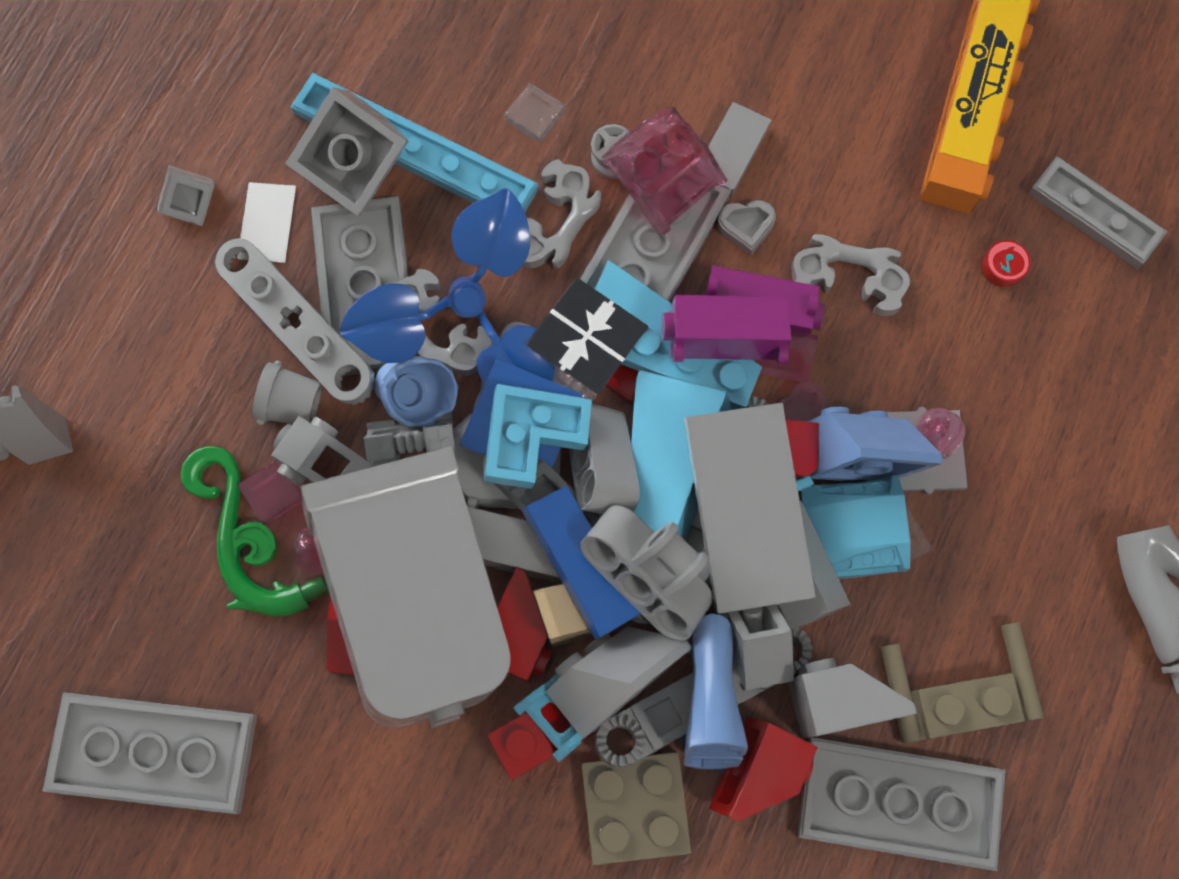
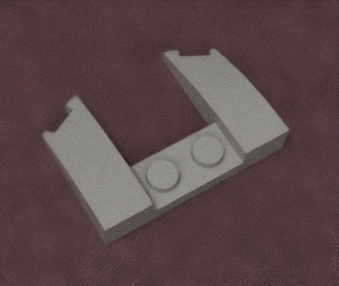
M20 386L12 387V396L0 397V461L7 459L9 453L30 465L74 452L67 420L64 416Z

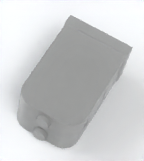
M451 446L301 486L303 513L309 534L313 536L363 706L375 722L388 728H404L429 720L430 727L435 728L459 720L460 715L465 714L464 708L479 704L490 696L504 680L510 666L509 646L457 473L459 469Z

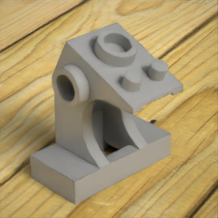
M300 416L297 417L292 425L287 424L282 428L274 441L273 447L275 450L271 454L281 465L277 472L299 487L303 485L305 480L310 483L325 480L324 477L311 469L324 448H327L348 462L340 476L397 461L401 455L396 452V458L367 462V460L335 439L339 432L318 417H314L310 423Z

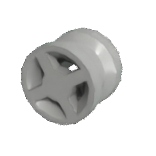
M610 124L599 128L594 133L591 141L592 167L603 178L610 180L620 179L626 176L632 169L635 150L634 137L628 129L621 125ZM610 154L616 155L618 158H607L606 156Z

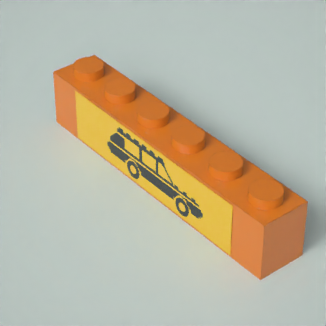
M973 0L918 200L970 214L978 200L985 201L994 180V175L987 174L990 162L995 163L1004 142V137L998 135L1000 124H1006L1014 104V99L1008 98L1010 87L1015 88L1024 65V62L1018 60L1019 52L1026 49L1033 31V25L1027 24L1029 14H1035L1040 0Z

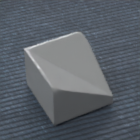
M169 165L157 206L158 213L203 226L215 185L213 179Z

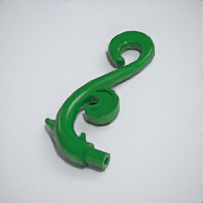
M206 446L192 452L184 461L180 473L181 483L188 493L201 499H216L219 497L221 490L218 487L211 488L204 484V471L210 466L218 464L225 469L228 476L216 539L217 560L221 576L229 591L236 598L227 603V608L229 610L255 612L271 617L289 616L310 608V602L328 593L327 582L322 575L302 586L297 582L288 587L276 581L273 583L275 590L262 588L246 575L240 563L241 549L246 545L252 547L250 554L244 558L247 564L256 567L265 566L274 560L279 550L278 539L273 531L262 523L249 522L237 527L241 494V474L238 462L232 453L216 446Z

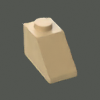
M564 584L534 591L553 649L592 635Z

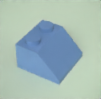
M830 407L821 410L820 416L807 421L819 423V461L816 470L810 474L811 479L863 482L888 478L894 475H898L900 479L943 464L942 454L908 419L889 418L886 411H869L858 415L849 414V409L846 407Z

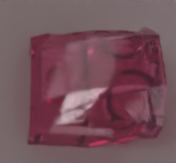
M666 107L641 121L613 144L602 159L603 164L613 170L636 201L650 225L661 235L668 233L671 230L670 225L716 186H722L728 181L707 144L693 131L690 124L684 121L675 107Z

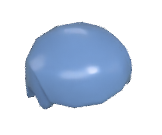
M421 356L412 357L394 365L383 379L381 401L387 414L403 426H432L443 414L452 412L456 405L458 384L452 370L439 360Z

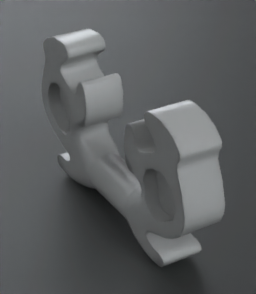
M559 159L547 164L542 171L543 184L556 182L555 187L545 188V198L548 202L559 207L565 202H571V212L558 233L549 238L543 237V229L540 223L527 218L530 229V249L527 259L522 266L528 269L543 265L553 256V269H559L567 260L571 244L583 224L598 211L601 205L600 191H596L591 198H588L589 175L587 171L579 166L563 164Z
M816 234L812 236L809 242V246L814 248L802 250L795 256L791 266L793 281L821 285L824 293L830 291L835 279V270L827 264L840 261L867 267L875 276L867 278L862 288L861 296L863 301H867L871 295L881 300L873 310V313L878 316H891L898 313L902 307L901 299L910 285V278L907 272L895 264L899 260L901 253L892 248L866 249L842 244L829 236Z
M418 269L413 276L396 282L412 287L419 297V312L425 311L440 301L439 296L428 297L426 294L427 290L439 291L441 289L439 279L428 270ZM460 324L449 333L450 346L448 348L436 346L425 335L424 344L417 353L421 357L439 360L457 374L470 376L478 371L476 361L479 353L486 347L493 345V342L482 326L478 327L477 339L466 337L467 329L465 324Z

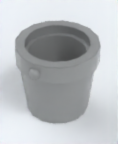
M281 361L268 362L261 373L255 392L252 409L253 419L259 425H263L264 422L269 423L270 421L293 424L297 417L300 416L311 423L318 411L323 386L318 381L284 369Z

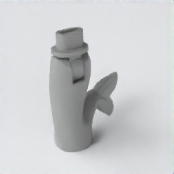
M1168 525L1117 537V549L1128 592L1147 629L1156 657L1162 663L1168 664L1161 667L1162 673L1171 674L1175 692L1179 694V588L1167 576L1169 574L1179 579V539L1171 526Z

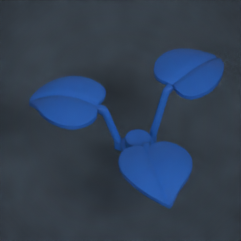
M503 188L471 204L457 217L453 225L451 239L454 250L464 263L478 266V269L471 274V277L462 276L454 280L449 287L447 297L441 298L438 303L425 311L419 312V297L412 287L399 283L383 284L369 290L356 300L345 314L340 326L341 335L371 358L386 363H399L412 358L423 346L425 329L421 321L431 318L446 307H451L461 317L469 318L476 316L493 342V345L486 347L479 353L476 361L478 373L484 384L495 358L553 382L555 365L525 345L537 328L527 325H516L506 330L502 338H500L483 311L486 297L479 280L485 275L487 268L498 276L507 277L513 275L525 263L530 249V229L525 211L516 196L507 188Z

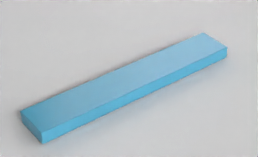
M312 73L291 105V110L294 115L311 123L332 87L343 90L347 89ZM355 94L384 115L409 141L395 162V165L471 203H475L503 188H507L516 196L526 212L538 192V183Z

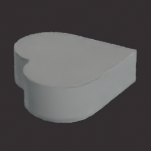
M756 200L746 206L740 203L727 204L719 213L717 228L724 238L751 256L771 232L776 220V213L774 208L765 201Z

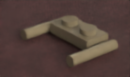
M1020 622L1001 626L1012 673L910 691L900 644L880 647L889 687L912 701L917 711V714L897 718L902 743L1044 718Z

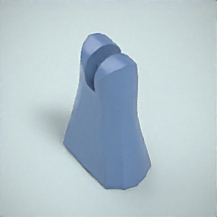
M709 614L702 618L694 630L691 640L693 683L684 766L698 769H724L738 767L743 760L742 755L746 754L748 745L732 679L733 629L729 621L723 616Z

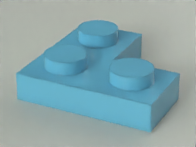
M497 384L494 390L483 482L532 489L536 480L539 444L584 451L588 445L592 399Z

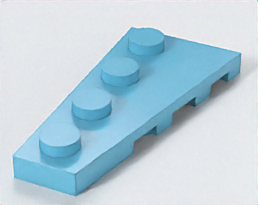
M608 260L595 290L649 326L621 364L637 371L642 370L725 391L728 394L733 409L746 408L762 366L753 360L684 359L683 362H673V359L670 358V341H662L661 334L663 312L670 313L672 304Z

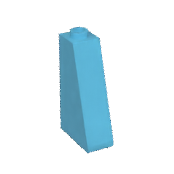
M639 370L636 378L631 439L640 486L639 501L634 513L653 532L673 521L678 526L677 533L686 541L698 510V502L684 418L733 410V407L725 391Z

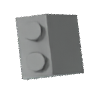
M332 87L285 164L353 214L360 217L409 141L384 115L351 91Z
M627 626L613 637L607 633L599 639L592 641L584 649L588 654L586 657L583 658L579 652H576L555 669L560 678L545 692L584 739L643 692L692 647L686 640L676 641L663 634Z
M835 658L805 664L804 667L798 668L799 676L794 678V681L787 682L801 739L917 714L915 704L853 664L837 667Z

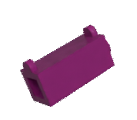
M712 266L706 295L788 297L791 341L806 343L812 329L820 330L825 304L819 303L820 286Z
M675 295L670 313L663 312L662 341H670V358L673 359V362H683L684 359L776 360V364H787L789 358L788 346L791 342L788 297Z

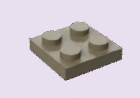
M679 752L646 756L634 764L623 768L609 766L603 761L582 763L592 865L691 854Z

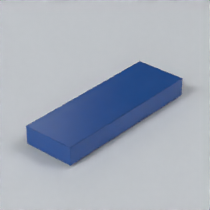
M567 485L526 506L522 510L595 640L641 614L583 556L581 541L592 528Z

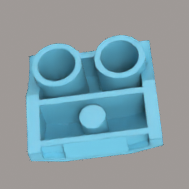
M898 475L863 482L813 485L799 491L800 499H802V503L838 579L907 572L910 569L911 542L905 495Z

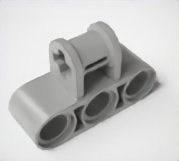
M616 505L609 507L581 541L583 556L659 632L672 640H687L713 604L714 597L711 589L698 576L707 564L709 557L704 552L697 553L677 533L678 526L673 521L653 532L631 510Z

